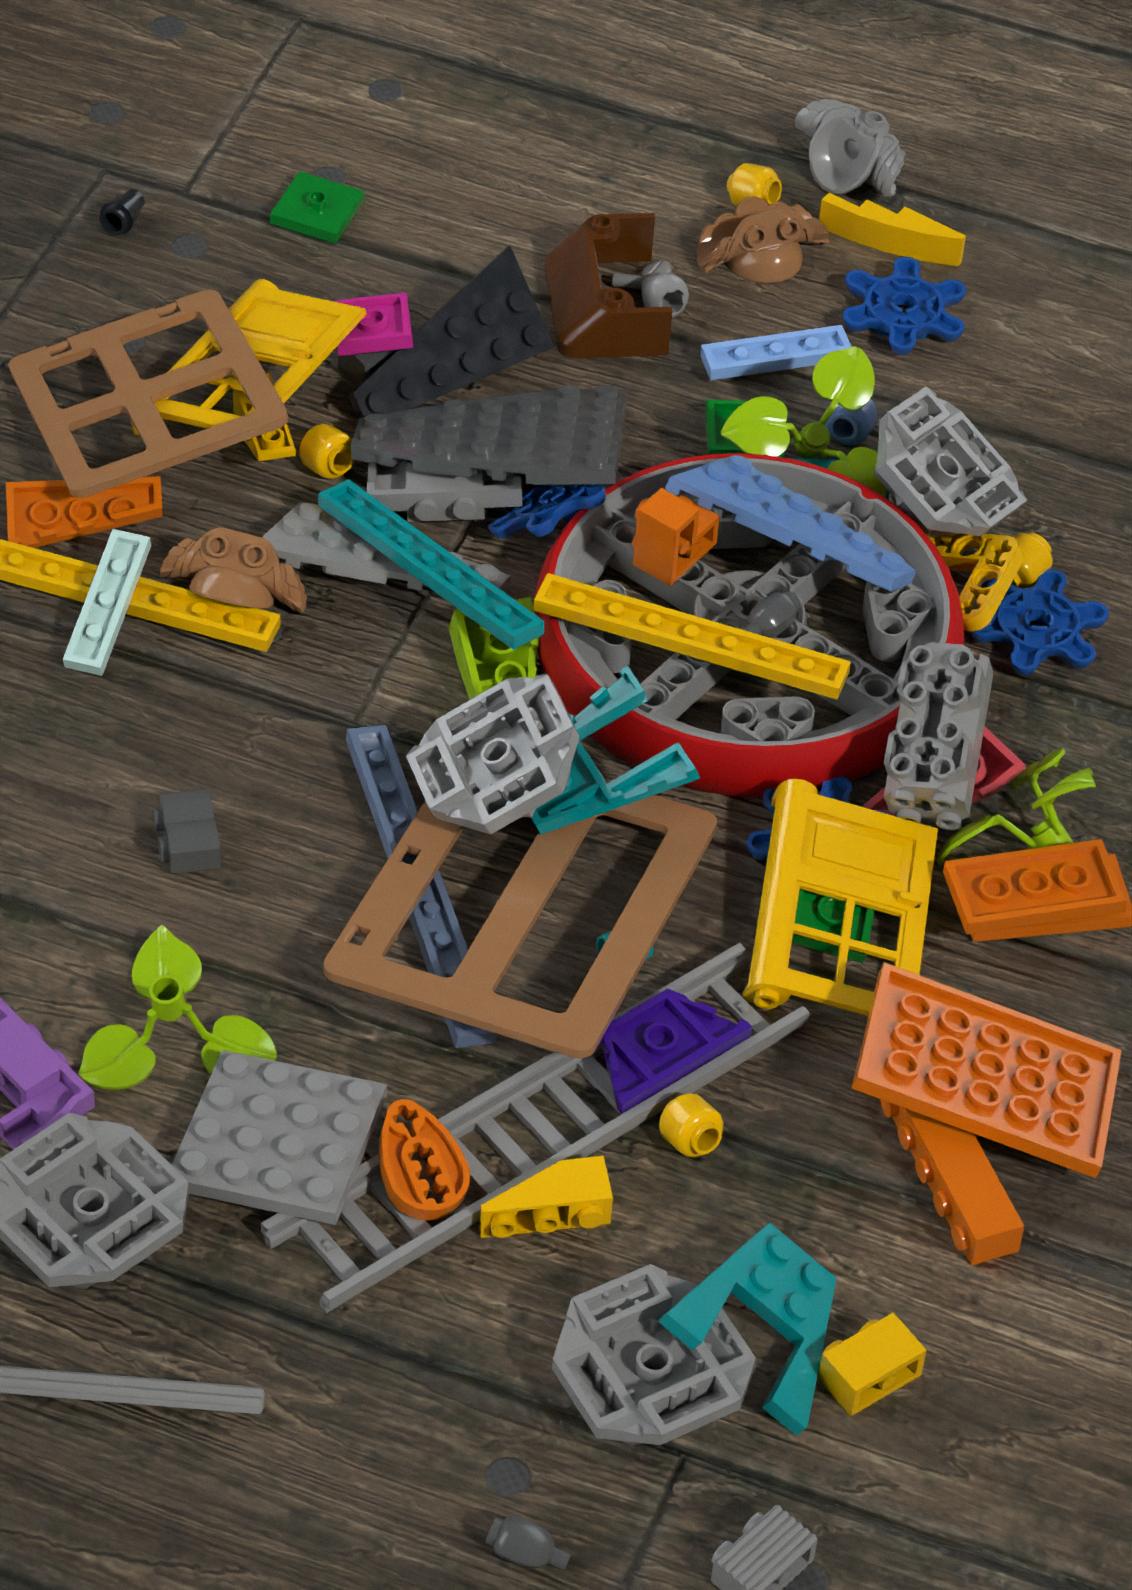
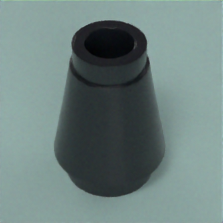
M131 189L104 204L99 218L102 228L111 235L128 233L145 204L143 195L139 191Z

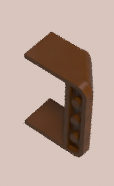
M654 213L594 215L588 218L547 255L545 275L556 345L562 355L569 358L668 355L672 307L635 308L633 298L628 292L619 288L602 289L598 263L651 261L655 225Z

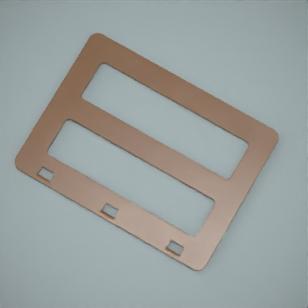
M653 795L542 835L539 832L454 975L445 978L384 958L465 828L464 826L436 819L425 800L324 959V976L328 980L569 1057L581 1059L591 1056L599 1045L712 840L717 828L716 816L707 810ZM598 816H609L666 834L565 1012L556 1013L498 995L494 992ZM406 852L417 856L412 865L401 862ZM356 932L367 936L361 946L350 943Z

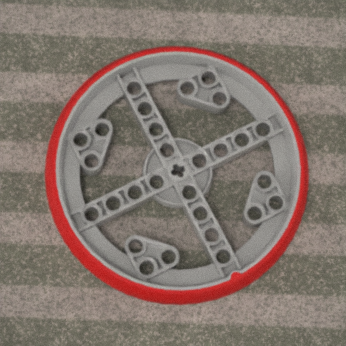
M732 453L687 457L647 468L620 480L605 490L606 500L604 503L593 509H581L563 528L547 554L540 571L534 598L547 573L627 596L625 587L619 582L613 580L598 582L604 569L609 565L687 614L742 629L748 625V617L751 610L761 600L773 592L783 593L789 590L798 597L801 607L797 611L795 621L781 634L773 637V639L851 661L849 674L838 700L819 695L851 715L850 717L833 725L812 731L815 709L813 704L805 698L796 696L739 698L730 700L724 705L720 733H715L690 726L676 719L728 672L734 669L677 652L640 683L649 701L590 734V736L608 751L634 767L679 742L700 776L698 780L681 785L683 787L726 796L763 798L766 789H777L782 781L788 779L805 780L812 783L817 788V791H821L824 781L843 776L851 782L884 766L889 733L894 731L897 725L901 703L897 687L901 666L892 679L807 627L804 605L845 569L846 563L827 558L821 561L810 556L812 548L801 543L767 573L734 571L721 574L698 560L671 587L632 565L634 554L632 541L635 536L637 521L635 519V511L643 499H649L660 488L665 489L670 476L733 455L745 457L752 462L754 468L764 474L777 477L782 481L784 487L794 493L807 496L812 500L813 505L826 513L837 515L843 520V524L852 530L867 534L882 549L902 556L906 564L917 570L911 584L890 592L866 581L862 612L870 651L877 660L892 663L903 658V662L909 657V653L914 648L929 642L964 645L963 612L959 594L949 568L936 546L903 510L887 498L864 484L835 471L794 459L759 454ZM683 490L677 496L679 497L682 494L696 503L699 500L698 497ZM716 508L711 509L712 512L720 516L717 543L711 549L764 547L772 542V538L734 522L732 512ZM534 611L535 615L544 621V635L539 637L537 650L543 670L553 681L568 713L572 714L575 718L592 703L590 697L602 686L608 689L618 680L613 673H619L625 666L630 665L632 639Z

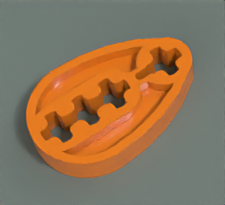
M400 1099L388 1107L379 1139V1163L382 1180L390 1201L402 1213L419 1220H437L452 1214L463 1202L470 1182L469 1166L458 1143L433 1114L416 1102L409 1099ZM399 1115H403L406 1121L413 1120L410 1134L403 1123H396ZM418 1152L421 1158L428 1157L425 1172L428 1177L436 1176L433 1183V1191L436 1196L443 1195L441 1203L437 1204L434 1198L426 1199L429 1184L426 1179L419 1180L422 1166L418 1160L411 1161L413 1153Z

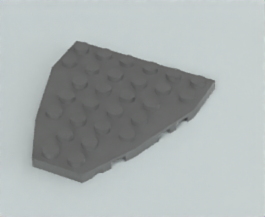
M565 385L559 387L558 390L468 401L448 400L443 404L386 414H370L358 419L351 443L352 460L376 462L380 465L391 467L404 460H411L414 471L471 477L478 474L479 469H484L487 475L492 476V480L504 481L507 476L521 473L526 474V484L534 485L616 484L627 393L626 389H618L615 385H600L595 389H580V387L575 385Z

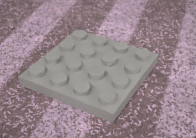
M222 1050L172 1166L189 1181L188 1194L336 1225L387 1098V1084Z

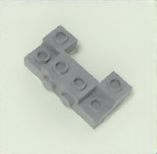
M407 460L399 463V466L377 467L376 462H368L367 493L392 511H407L408 522L485 519V508L522 506V474L516 473L507 476L504 481L492 480V476L487 475L484 469H479V473L471 477L414 471L412 462H407Z

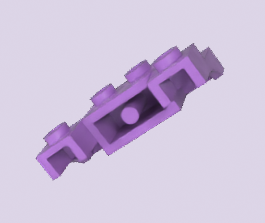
M0 998V1091L17 1107L0 1118V1137L14 1150L66 1114L84 1115L95 1108L94 1091L69 1067L65 1056L58 1049L52 1050L43 1041L39 1030L32 1023L26 1024Z

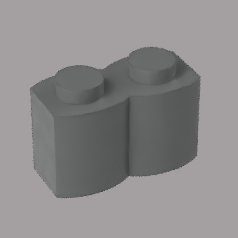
M209 789L159 794L160 807H153V821L155 832L163 831L164 837H158L161 862L168 861L171 874L220 868V843Z

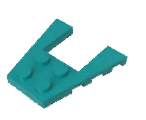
M628 665L619 671L622 677L608 689L602 686L590 697L592 703L575 718L570 714L580 737L571 764L569 785L561 795L536 808L531 819L541 835L700 778L695 766L679 742L618 778L606 783L581 744L580 740L649 701L644 689Z
M769 1222L724 1263L709 1274L698 1286L683 1297L672 1309L664 1314L658 1322L693 1350L704 1341L730 1292L795 1345L762 1408L793 1434L798 1435L808 1426L837 1278Z

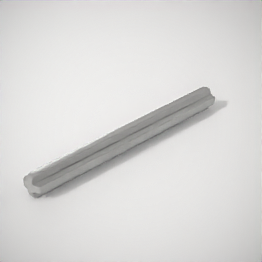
M0 1366V1393L260 1414L264 1408L265 1392L261 1387Z

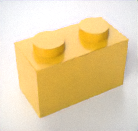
M893 1312L879 1321L877 1319L870 1320L855 1335L844 1341L836 1340L827 1346L822 1353L818 1380L851 1417L921 1376L927 1350Z

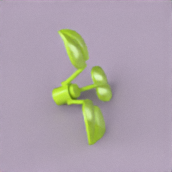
M856 346L826 354L818 361L813 370L812 382L815 391L820 397L832 400L818 423H809L798 433L794 424L786 423L788 411L784 403L772 397L761 396L739 406L730 415L721 430L722 437L734 443L746 454L776 457L781 455L789 445V430L795 450L801 457L814 459L820 455L822 458L827 456L839 458L840 460L832 462L827 469L858 481L886 497V487L874 475L878 456L876 451L866 447H857L852 449L846 456L842 451L827 449L830 442V433L825 425L837 405L839 404L851 412L858 411L867 404L874 391L875 377L872 364L864 351Z
M1064 747L1052 751L1040 761H1036L1026 767L1024 771L1009 783V787L1014 789L1028 780L1037 799L1031 806L1033 810L1040 806L1045 816V819L1031 828L1034 833L1032 838L1000 814L994 816L989 814L955 832L941 847L937 863L941 867L946 856L953 849L983 830L995 825H1001L1025 842L1029 849L1074 843L1058 820L1052 803L1057 796L1087 787H1096L1093 771L1090 767L1081 769L1067 776L1055 787L1042 794L1037 783L1039 773L1051 767L1057 768L1060 759L1066 752Z
M161 925L145 941L136 956L132 968L131 977L135 990L141 997L150 999L152 1007L147 1011V1022L142 1036L138 1038L134 1029L121 1024L108 1025L101 1028L89 1039L84 1049L82 1064L78 1074L84 1082L101 1089L121 1090L138 1085L151 1074L156 1064L154 1052L145 1046L150 1040L155 1020L160 1019L172 1022L182 1015H186L201 1038L208 1041L202 1049L201 1058L203 1065L210 1074H212L222 1050L273 1061L277 1058V1052L270 1036L258 1024L242 1016H222L215 1022L212 1034L204 1028L193 1012L192 1005L186 1003L185 994L192 991L201 979V961L197 953L190 946L179 940L165 926Z

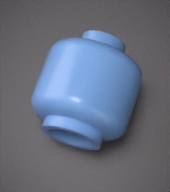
M871 398L864 407L854 412L848 411L838 404L825 425L830 433V437L841 445L853 446L860 444L869 436L878 422L877 407Z

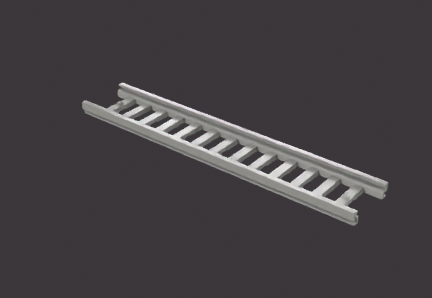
M738 943L613 1017L612 1021L666 989L683 994L693 1002H695L696 998L709 991L739 1021L740 1019L745 1020L752 1026V1036L738 1045L736 1044L721 1053L720 1056L703 1064L685 1077L668 1085L622 1114L617 1109L609 1073L595 1060L596 1057L604 1053L601 1041L595 1052L586 1058L578 1059L552 1052L438 1119L458 1143L469 1166L470 1181L484 1196L483 1198L468 1207L462 1202L456 1211L448 1215V1219L432 1228L425 1220L415 1219L402 1213L390 1201L382 1180L378 1154L359 1166L340 1214V1218L360 1238L378 1261L360 1270L318 1221L277 1213L261 1223V1233L266 1237L264 1238V1243L271 1250L298 1233L305 1238L343 1281L324 1292L320 1298L319 1306L328 1313L479 1222L482 1204L560 1160L589 1156L662 1112L665 1106L677 1096L697 1091L800 1029L808 1022L809 1011L804 1006H801L769 1025L727 982L728 979L747 969L748 960L743 954L746 952V948L741 943ZM577 1069L594 1088H597L606 1097L607 1101L616 1109L620 1116L604 1124L561 1078ZM544 1089L585 1132L586 1136L570 1144L527 1098ZM510 1109L538 1137L540 1142L553 1156L536 1165L493 1118ZM475 1129L514 1170L518 1177L502 1186L459 1138ZM418 1152L413 1153L411 1161L418 1160L422 1166L419 1180L426 1179L428 1181L429 1196L434 1198L437 1204L441 1203L443 1195L436 1196L433 1191V1183L436 1176L428 1177L425 1172V1158H421ZM371 1191L388 1211L395 1215L401 1225L414 1239L396 1249L357 1206L354 1200Z

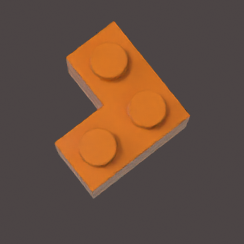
M660 488L649 499H643L635 511V519L637 521L636 532L632 541V546L634 547L632 565L671 587L717 543L720 516L711 510L697 505L695 501L682 494L677 497L667 490Z

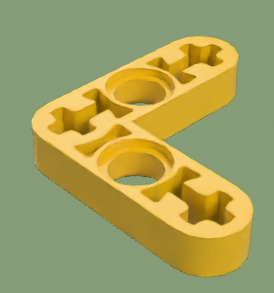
M956 534L929 538L938 549L949 569L972 571L959 596L963 612V628L969 632L983 629L993 619L1023 563L1024 556L1017 540L1011 536L984 534L982 536ZM971 548H979L974 554L962 556L964 552ZM997 579V581L989 587H980L984 582L988 580Z

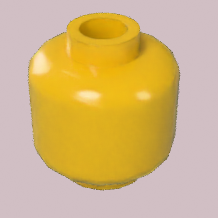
M743 163L729 176L727 191L732 204L736 207L749 196L760 197L770 205L779 201L782 184L772 168Z
M316 425L307 431L302 438L299 447L300 459L303 465L323 478L335 479L341 477L350 470L354 463L351 456L352 438L332 425Z
M1034 532L1017 533L1012 537L1017 540L1024 559L1011 584L1015 587L1031 588L1037 584L1038 577L1051 569L1053 564L1052 549L1049 543L1039 534Z
M686 1093L677 1096L665 1106L660 1117L659 1129L662 1137L686 1157L695 1158L710 1153L719 1145L724 1122L721 1114L697 1094Z

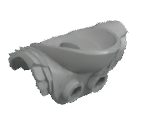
M834 99L813 101L806 108L804 107L798 112L795 118V127L812 137L809 148L810 170L815 181L823 190L832 194H846L866 183L876 187L879 192H882L884 197L889 196L891 198L895 195L896 185L894 182L904 165L905 151L901 150L900 146H898L899 140L889 133L890 126L884 115L875 111L862 114L858 107Z

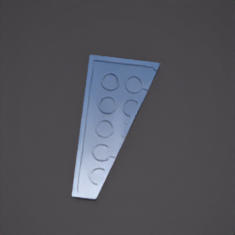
M733 455L670 476L665 490L678 496L680 491L683 490L698 497L697 505L708 510L716 508L732 512L734 522L788 546H791L794 540L812 548L810 553L812 557L821 561L827 558L846 563L845 569L848 573L890 592L911 584L917 571L906 564L902 556L882 549L867 534L852 530L843 524V520L837 515L826 513L813 505L812 500L807 496L794 493L784 487L782 481L777 477L764 474L754 468L752 462L745 457Z

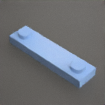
M836 325L701 345L700 357L711 381L814 366L826 354L852 346L843 326Z

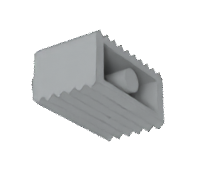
M775 1505L765 1515L757 1512L748 1520L743 1528V1535L734 1543L730 1540L725 1541L713 1554L711 1559L713 1563L711 1582L720 1590H782L789 1582L793 1581L795 1576H798L802 1570H805L808 1564L812 1563L818 1539L815 1534L810 1533L808 1528H804L801 1522H797L793 1516H789L787 1511H783L780 1505Z

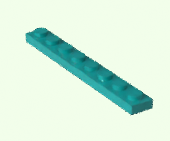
M348 479L318 493V506L513 650L544 635V621L351 480Z

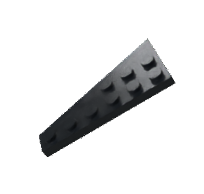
M511 246L505 247L463 289L457 292L412 336L413 348L397 349L381 366L377 367L360 383L348 397L358 419L370 414H386L409 410L554 348L555 346Z

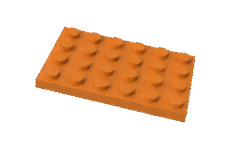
M884 962L878 973L852 1089L1096 1178L1103 1164L1122 1050Z

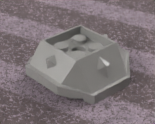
M927 386L888 411L879 420L878 456L874 475L896 499V506L906 510L929 538L956 534L982 536L1017 511L1027 501L1023 491L1019 490L1017 479L1007 462L961 410L948 401L937 398V394Z
M548 674L536 675L535 678H510L436 719L425 732L419 746L415 745L406 757L426 803L436 819L493 834L520 817L532 818L536 808L564 792V789L569 785L571 764L580 736Z
M68 1113L0 1158V1239L49 1288L74 1286L86 1289L98 1282L113 1281L183 1233L189 1181L133 1127L108 1121L88 1120L87 1116Z
M649 1264L571 1298L566 1320L554 1353L552 1370L596 1438L622 1441L632 1446L642 1443L662 1445L740 1410L755 1368L756 1357L724 1310L721 1308L704 1341L693 1350L658 1322L664 1314L698 1286L697 1284L669 1276L667 1271Z

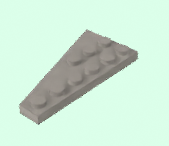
M299 502L262 537L274 546L278 558L286 559L285 564H291L293 568L300 569L301 564L321 565L322 570L326 574L386 584L387 578L408 581L407 588L422 591V587H427L314 503ZM450 552L503 592L508 589L511 575L498 571L492 565L478 564L463 559L458 553Z

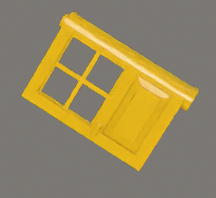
M265 279L256 280L229 308L230 313L259 361L289 367L273 385L283 404L367 315L365 308L282 291L272 282ZM207 330L168 372L207 359L213 351L221 352L210 331ZM229 375L227 378L223 377L208 382L219 387L200 407L169 400V397L160 399L154 404L163 421L167 419L208 429L242 417L212 410L211 408L230 388L243 391L236 377ZM253 407L245 415L254 411ZM130 419L134 434L139 435Z
M788 779L782 781L772 796L771 806L775 807L749 981L742 992V997L747 1002L754 1003L760 1008L774 1009L784 1004L790 995L869 1016L874 992L844 984L848 949L893 961L894 966L920 975L938 828L818 795L817 788L805 780ZM800 889L845 901L841 936L795 923ZM855 904L900 917L896 951L850 939ZM793 934L839 946L834 981L788 968Z

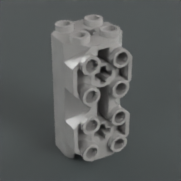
M929 642L914 648L909 653V657L902 662L897 693L901 702L896 729L889 733L884 765L888 774L884 798L888 810L896 814V817L920 824L937 825L946 830L960 828L961 820L968 818L970 814L993 679V670L989 657L980 654L979 660H977L971 653V649L962 644Z

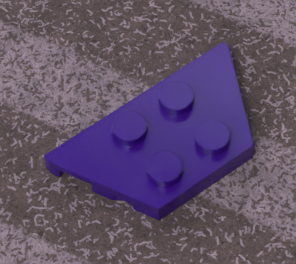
M671 989L664 990L615 1019L608 1026L601 1039V1044L617 1109L621 1114L750 1037L752 1026L742 1019L736 1024L716 1015V1008L702 1002L690 1001L687 996Z

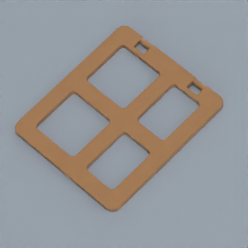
M203 290L177 299L174 303L157 309L151 308L68 337L63 342L31 350L15 356L8 364L18 390L70 494L77 498L97 494L276 430L288 422L286 407L221 295L216 290ZM179 311L178 313H175V314H172V315H169V316L160 318V317H162V316H165V315L171 314V313H173V312ZM194 319H202L221 351L220 354L151 379L143 380L139 377L123 347L124 344ZM71 349V350H69V351H67V352H64V353H61V354H58V355H55V356H52V357H51V355H54V354L60 353V352H62V351ZM89 356H97L115 390L69 408H59L42 374ZM232 375L236 377L254 409L252 413L183 438L175 439L171 436L154 404L156 401L225 376ZM118 414H128L146 450L95 469L89 468L72 432Z

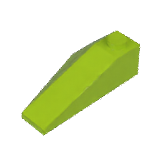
M531 597L515 599L535 614ZM459 609L453 611L449 632L469 700L506 679L519 677L535 678L539 637L513 650Z

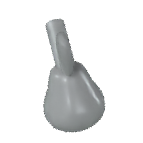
M663 260L647 265L642 269L640 275L614 273L613 287L641 290L644 307H672V318L682 313L688 304L689 291L687 284L681 277L671 273L672 269L667 261Z

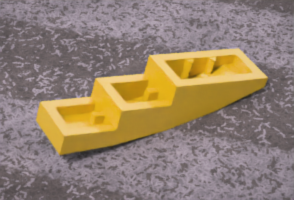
M830 192L821 200L819 221L826 226L827 231L886 253L911 257L920 261L959 266L962 263L966 235L916 211L904 207L897 214L869 200H866L859 207Z

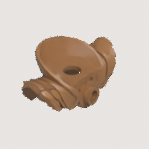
M749 196L739 203L735 215L725 213L719 216L714 224H708L703 228L696 249L698 268L701 272L706 273L726 262L731 271L743 279L762 284L780 283L792 278L800 271L803 257L799 242L829 244V233L824 224H821L817 218L812 217L799 204L788 206L784 202H774L768 205L760 197Z
M221 527L211 529L197 542L186 538L177 546H174L161 565L160 578H192L189 585L190 591L207 598L259 609L273 606L277 598L283 605H287L294 611L296 609L301 614L306 609L307 596L300 577L295 573L291 564L280 563L274 546L262 537Z

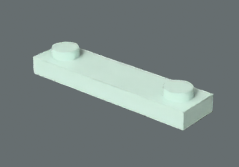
M112 529L64 654L63 663L65 668L100 676L103 675L150 551V537Z

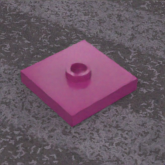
M407 293L334 301L365 308L367 313L337 346L339 356L413 348Z

